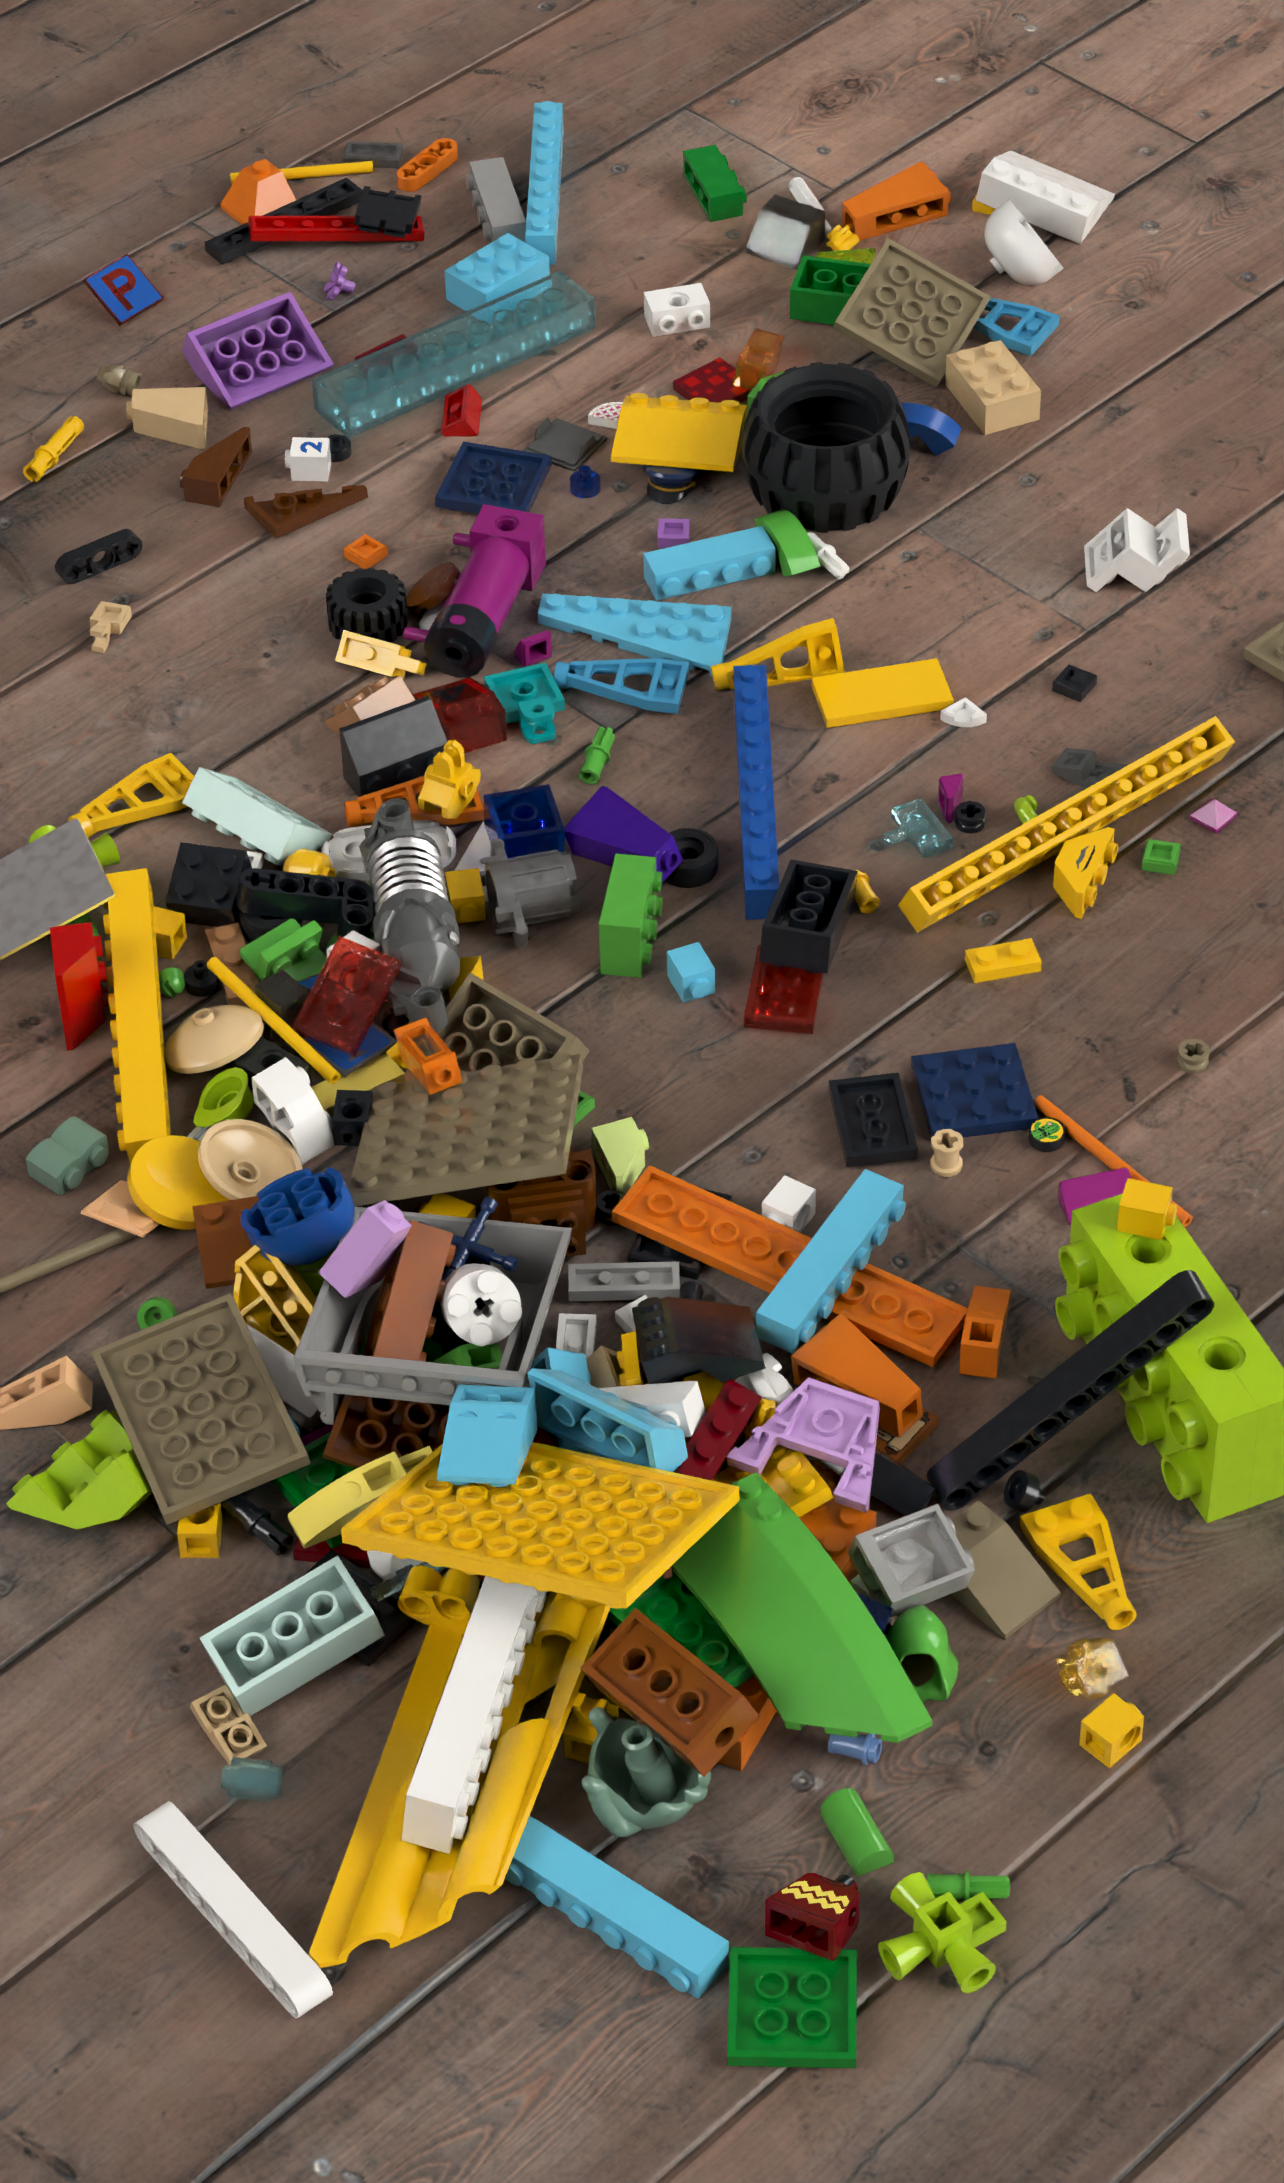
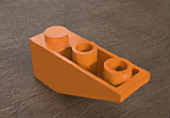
M974 1286L961 1339L959 1374L997 1379L1011 1290Z

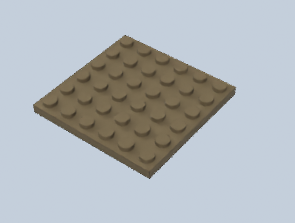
M558 1054L551 1059L538 1061L526 1059L513 1065L501 1067L499 1065H489L481 1070L470 1072L460 1070L462 1083L429 1095L417 1078L401 1083L388 1081L374 1087L373 1104L368 1122L364 1124L349 1185L354 1206L566 1174L584 1067L581 1054Z

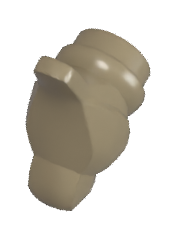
M111 364L99 368L97 380L111 393L132 396L133 389H139L141 373L135 372L132 368L126 369L121 364Z

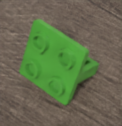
M291 918L242 947L239 952L240 957L278 1002H283L306 988L297 982L326 972L327 957L319 949L323 929L315 920L301 927L294 918Z

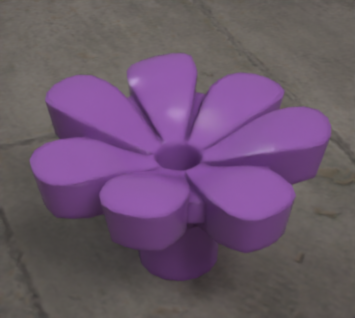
M339 262L335 263L334 271L331 272L329 278L331 282L326 283L324 287V292H327V300H334L341 290L352 294L355 288V282L349 281L345 277L347 267Z

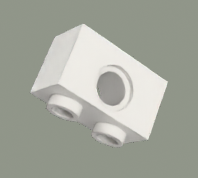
M702 283L644 292V317L653 337L710 328V302Z

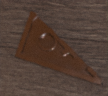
M365 485L342 486L341 493L322 495V489L296 491L294 493L274 494L275 498L269 501L254 502L253 496L243 499L244 508L275 538H278L368 498V493Z

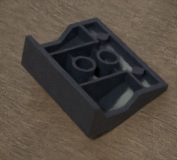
M651 1297L641 1301L638 1306L632 1308L641 1361L649 1384L670 1383L704 1371L720 1382H725L766 1369L750 1307L675 1297H664L661 1299Z

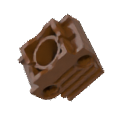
M571 1145L566 1174L484 1186L485 1197L492 1198L498 1203L495 1211L489 1214L487 1220L572 1228L565 1257L586 1254L585 1232L594 1228L597 1223L595 1165L591 1149L573 1152Z

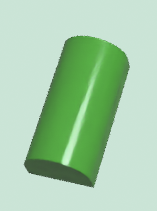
M844 1788L838 1790L824 1800L821 1805V1817L856 1877L894 1863L893 1852L855 1789Z

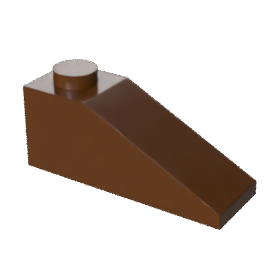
M249 427L239 429L192 459L188 468L182 471L180 477V486L184 489L185 501L214 507L221 506L252 453Z

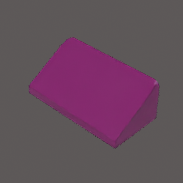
M1128 1168L1060 1181L1058 1201L1068 1224L1071 1225L1072 1210L1122 1194L1127 1179H1131Z

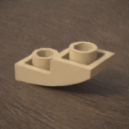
M226 1684L191 1702L190 1709L216 1749L231 1767L267 1749L265 1741L249 1714H243Z

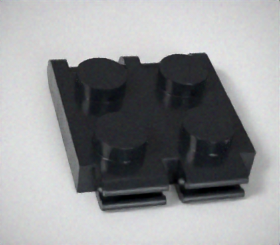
M364 186L355 213L354 225L359 226L358 230L379 233V230L382 229L385 230V235L404 238L406 234H412L421 205L422 195L410 197L396 194V191L393 190L387 193L371 190V187Z

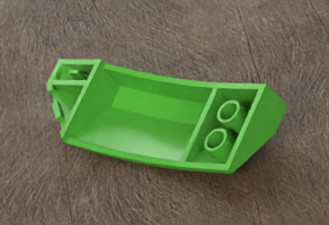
M757 1472L730 1484L739 1486L740 1501L672 1565V1571L696 1596L734 1645L784 1721L785 1728L801 1730L805 1725L824 1727L826 1734L858 1737L859 1732L881 1735V1741L899 1743L933 1726L929 1713L881 1629L839 1567L800 1518Z

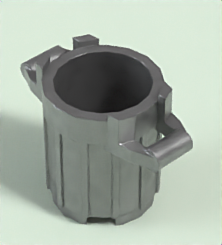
M492 840L490 857L480 859V863L485 864V871H480L482 886H486L491 914L497 930H494L495 936L512 933L514 945L517 948H524L528 942V924L570 917L571 913L579 912V896L571 897L574 895L573 880H577L570 854L567 855L566 851L552 850L507 859L503 840Z

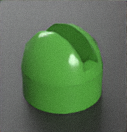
M171 967L159 972L160 992L162 995L173 998L176 996L175 993H182L185 987L182 970Z

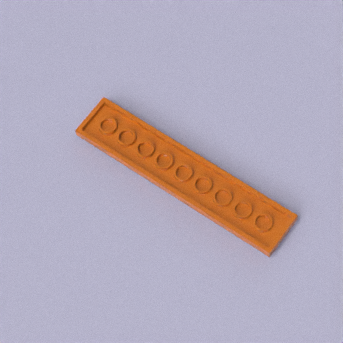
M650 1165L612 1210L613 1222L769 1293L773 1291L812 1239ZM867 1263L863 1270L858 1269L853 1275L847 1292L838 1295L833 1309L826 1319L832 1321L837 1315L841 1314L867 1338L934 1367L963 1327L968 1308Z

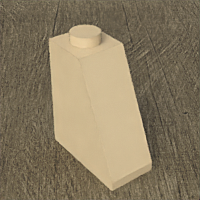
M205 387L133 389L132 401L126 403L127 420H133L134 432L197 449H205L208 420Z

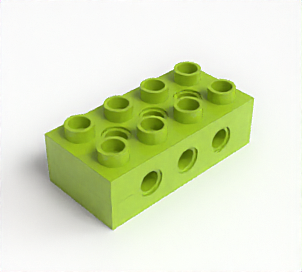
M1122 1194L1072 1210L1070 1244L1059 1249V1263L1067 1281L1066 1294L1057 1297L1055 1300L1058 1322L1069 1339L1074 1340L1082 1337L1086 1344H1088L1171 1277L1185 1270L1196 1272L1214 1301V1308L1206 1318L1115 1388L1126 1402V1421L1136 1442L1141 1446L1153 1443L1161 1454L1163 1478L1172 1496L1179 1501L1189 1497L1206 1523L1284 1496V1368L1176 1216L1173 1227L1166 1225L1162 1240L1117 1231L1118 1211Z

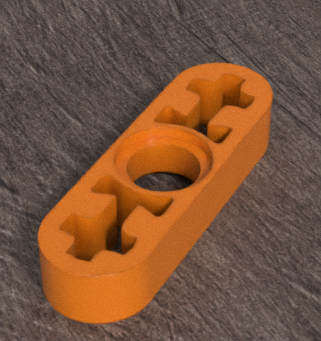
M449 138L438 139L397 170L398 188L406 192L417 191L458 159L457 142Z

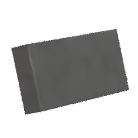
M348 141L343 155V163L372 161L375 168H400L403 144Z

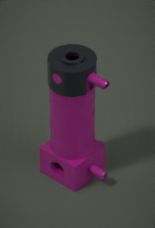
M483 504L470 529V535L458 532L453 535L454 545L471 548L469 559L443 609L438 613L430 629L423 630L406 627L403 632L404 639L425 643L424 649L427 658L434 667L444 674L456 678H469L477 675L484 668L496 644L497 636L520 590L533 591L546 565L544 515Z

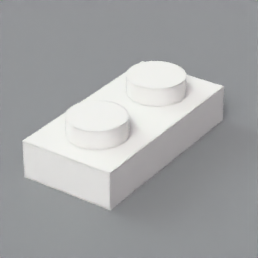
M559 1313L556 1349L586 1354V1359L593 1354L597 1326L596 1315Z

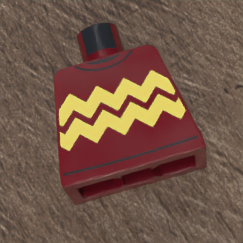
M806 1873L765 1900V1936L834 1961L859 1924L860 1893L858 1892L856 1882L848 1875H840L836 1880H832L816 1873Z

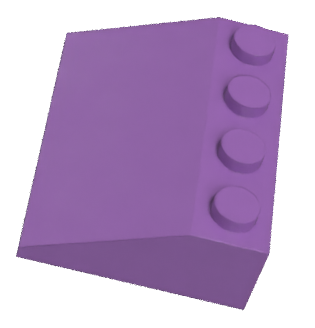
M291 292L187 333L181 350L195 375L229 410L331 369L334 366Z

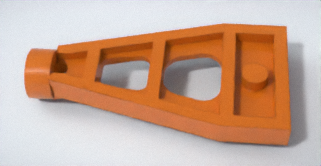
M424 776L358 797L357 800L344 801L345 818L348 828L373 823L380 806L390 799L406 798L412 820H433L439 822V825H453L484 820V809L478 789L472 801L456 819L442 817V808H434V810L418 808L415 798L420 794L424 785Z

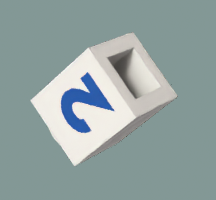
M292 438L291 450L285 451V468L291 469L292 481L328 482L331 468L329 438Z

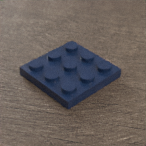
M463 441L435 496L436 507L452 511L479 514L483 504L529 512L552 466L551 456Z
M1016 1043L911 1056V1067L931 1138L938 1130L952 1129L955 1132H959L962 1137L1029 1129L1031 1123L1038 1119Z

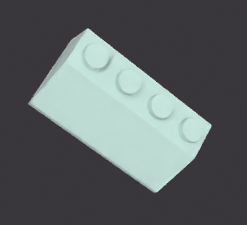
M202 767L198 768L182 802L193 809L192 815L207 823H210V820L217 823L216 830L230 837H234V835L241 838L239 842L241 845L253 851L261 849L266 852L264 855L266 860L282 866L287 857L296 850L305 848L316 851L326 841H329L332 836L330 832L238 778Z

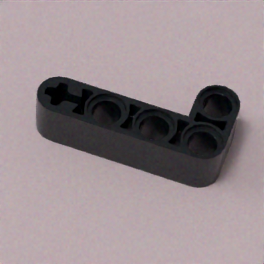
M250 868L244 870L240 875L236 905L244 913L253 915L294 918L307 921L315 920L316 922L338 924V941L351 931L369 938L373 918V889L368 883L361 880Z

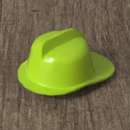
M235 1067L226 1069L212 1078L202 1091L193 1123L197 1127L205 1128L225 1120H244L252 1111L254 1105V1097L248 1086L247 1073L243 1069Z

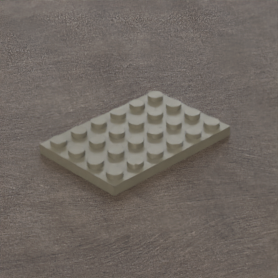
M231 1293L91 1351L166 1525L311 1464L304 1445Z

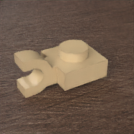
M104 601L100 602L90 617V636H95V641L91 646L93 652L104 653L109 644L110 634L122 633L132 617L131 606Z

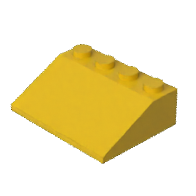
M644 393L626 395L621 405L611 453V462L734 472L742 450L747 405H741L734 400H724L721 403L709 402L705 398L678 400V397L673 395H665L660 398L648 397Z

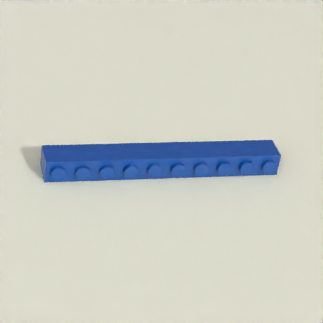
M766 665L733 666L745 920L766 919L779 888Z

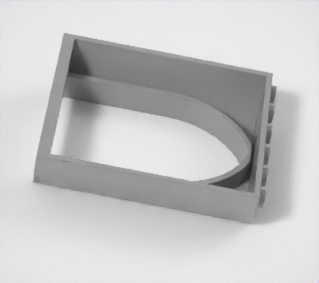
M355 1207L352 1227L367 1208ZM401 1211L408 1222L410 1220L421 1221L429 1226L452 1232L460 1237L464 1236L471 1221L475 1219ZM495 1220L485 1221V1229L477 1243L494 1249V1252L502 1256L510 1255L519 1260L514 1272L505 1270L500 1264L490 1262L491 1266L499 1269L515 1285L520 1295L522 1307L521 1318L509 1334L498 1369L360 1355L368 1335L382 1280L344 1298L324 1279L294 1356L295 1368L302 1390L306 1397L310 1396L321 1412V1420L325 1424L334 1425L345 1394L450 1405L458 1385L524 1387L568 1250L572 1228ZM346 1235L340 1239L339 1244L346 1237Z

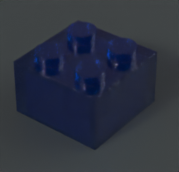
M549 784L484 795V825L490 843L494 839L503 840L507 859L552 850L565 851V828Z

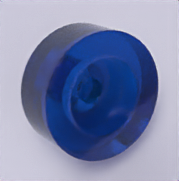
M580 466L579 470L570 476V491L574 496L591 498L599 494L601 490L600 475L591 470L589 466Z

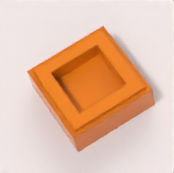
M364 534L343 549L344 557L363 569L372 567L388 556V546L367 534Z

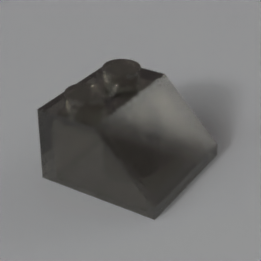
M774 195L759 211L746 246V253L797 270L802 256H810L825 241V211L814 208L811 205L790 200L784 196Z

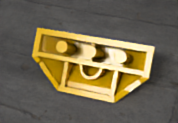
M254 1245L235 1261L234 1272L236 1277L233 1298L247 1326L250 1325L295 1355L317 1297L294 1267H289L279 1258L266 1253L271 1262L260 1254L261 1249Z

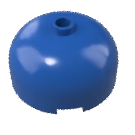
M328 1167L325 1172L312 1174L310 1169L306 1168L287 1174L257 1193L259 1200L251 1209H243L240 1218L241 1226L251 1245H256L260 1248V1254L265 1259L271 1262L266 1255L267 1253L279 1258L285 1265L294 1267L316 1262L336 1250L340 1239L350 1231L353 1225L355 1206L352 1195L339 1171Z

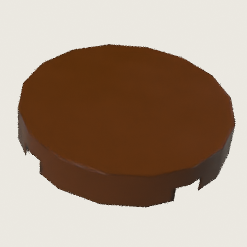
M451 562L440 564L431 569L407 594V608L413 614L420 615L422 614L421 609L426 608L430 610L438 606L450 595L455 583L453 581L455 578L458 580L460 576L459 569Z

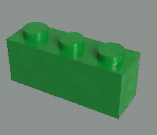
M716 144L683 151V175L710 222L743 216V203L747 202L745 188L737 182L735 171L730 170L726 156L720 153Z

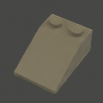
M978 1500L952 1520L957 1539L962 1548L967 1549L973 1558L975 1572L966 1588L950 1595L1001 1638L1006 1640L1061 1597V1592L1010 1526L981 1501ZM929 1538L923 1541V1549L933 1555L932 1580L934 1581L949 1574Z

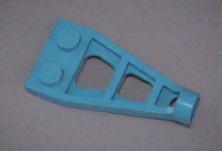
M990 298L984 309L990 312L984 318L979 317L973 328L994 341L1001 340L1007 348L1031 357L1059 326L1060 316L1034 306ZM1001 315L1021 319L1011 331L995 324Z
M660 658L571 661V663L557 662L554 680L559 688L568 689L572 687L644 710L678 714L689 674V662ZM593 674H617L613 685L592 679ZM647 674L652 677L649 690L644 692L627 688L623 684L625 677L629 675Z

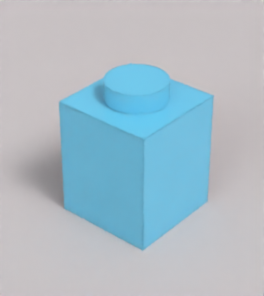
M699 942L667 951V977L683 1003L715 993V968Z

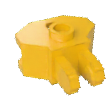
M449 740L444 745L443 753L439 752L433 758L434 763L430 764L426 769L424 785L418 797V808L434 810L438 806L442 808V817L447 819H456L472 801L481 780L480 769L465 762L464 747L456 740Z

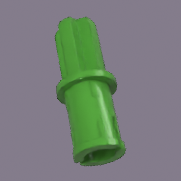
M599 727L591 745L586 748L584 752L586 758L582 769L579 771V778L582 782L594 785L599 781L604 765L610 760L609 751L615 738L612 728Z
M965 1870L964 1874L927 1873V1882L935 1898L947 1892H950L956 1900L965 1901L981 1892H984L988 1898H1008L1010 1895V1880L1007 1876H969V1870Z

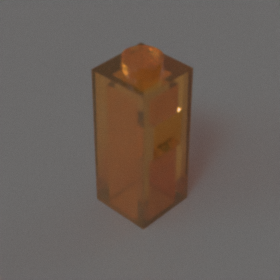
M755 328L738 357L733 385L752 390L761 378L772 375L779 363L784 336Z

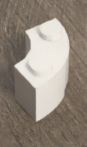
M285 1057L252 1077L254 1103L262 1110L273 1130L278 1132L292 1145L302 1165L334 1146L331 1131L333 1130L332 1118L323 1110L310 1086L309 1076L302 1067L298 1066L296 1068Z

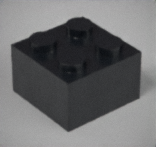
M180 842L165 900L167 909L185 914V923L214 927L234 923L240 924V909L236 905L239 879L244 870L252 868L247 851Z

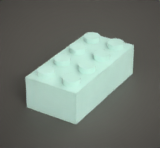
M337 1555L200 1637V1640L242 1712L252 1716L385 1635L374 1611Z

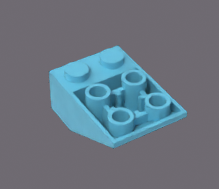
M458 1385L450 1403L437 1471V1481H448L454 1485H466L469 1483H488L494 1487H504L509 1484L515 1485L537 1432L535 1388Z

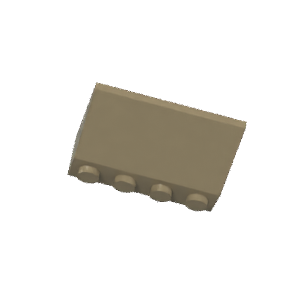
M472 973L467 976L446 1007L448 1024L441 1031L436 1032L449 1049L455 1052L459 1070L465 1072L481 1070L489 1065H499L500 1067L513 1065L526 1059H533L535 1061L551 1059L558 1054H581L583 1062L590 1052L577 1036ZM427 1050L426 1056L431 1055V1053Z

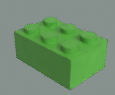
M615 854L599 922L601 974L642 978L644 965H650L652 944H649L650 940H656L658 922L655 920V917H661L663 897L657 896V892L661 891L662 872L657 871L656 857Z

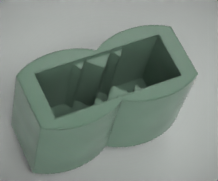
M73 1116L64 1121L50 1138L40 1142L26 1157L28 1175L58 1195H63L70 1189L77 1188L82 1182L84 1174L105 1163L109 1154L107 1136L76 1116Z

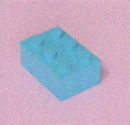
M506 233L444 270L446 300L486 324L550 286L549 256L510 233Z

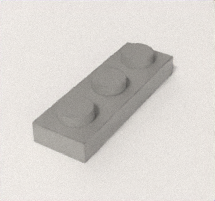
M679 1262L568 1264L569 1301L637 1300L644 1295L648 1298L658 1297L659 1299L664 1297L679 1298Z

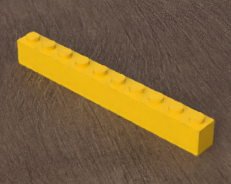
M147 868L106 874L116 896L103 904L104 909L109 910V914H103L104 929L106 935H110L111 939L105 941L107 960L112 961V966L106 968L109 987H114V993L108 994L111 1014H116V1020H110V1028L113 1041L118 1042V1047H112L114 1067L119 1068L120 1074L114 1075L116 1095H121L122 1102H116L117 1120L119 1124L123 1123V1130H118L117 1135L120 1151H127L130 1165L136 1152L145 1143L158 1137L171 1135L153 891Z

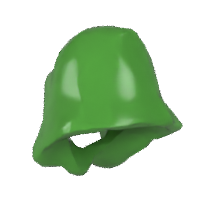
M917 1604L906 1609L897 1617L888 1631L886 1639L900 1664L905 1656L911 1654H925L932 1657L935 1667L933 1677L922 1686L916 1687L913 1685L922 1703L927 1700L942 1702L948 1699L957 1679L958 1659L950 1649L948 1634L944 1624L926 1606Z

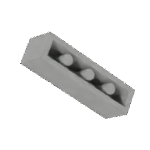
M504 158L469 162L470 174H466V185L468 192L471 191L473 207H477L479 224H482L484 239L490 240L491 243L506 233H510L526 243V219Z

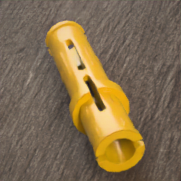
M69 416L48 442L36 449L34 458L23 468V474L29 481L33 482L35 479V482H38L48 469L56 466L59 456L84 430L82 420L76 416L73 418Z

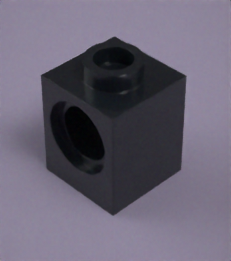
M337 1090L332 1117L334 1145L359 1146L364 1124L368 1122L373 1104V1091Z

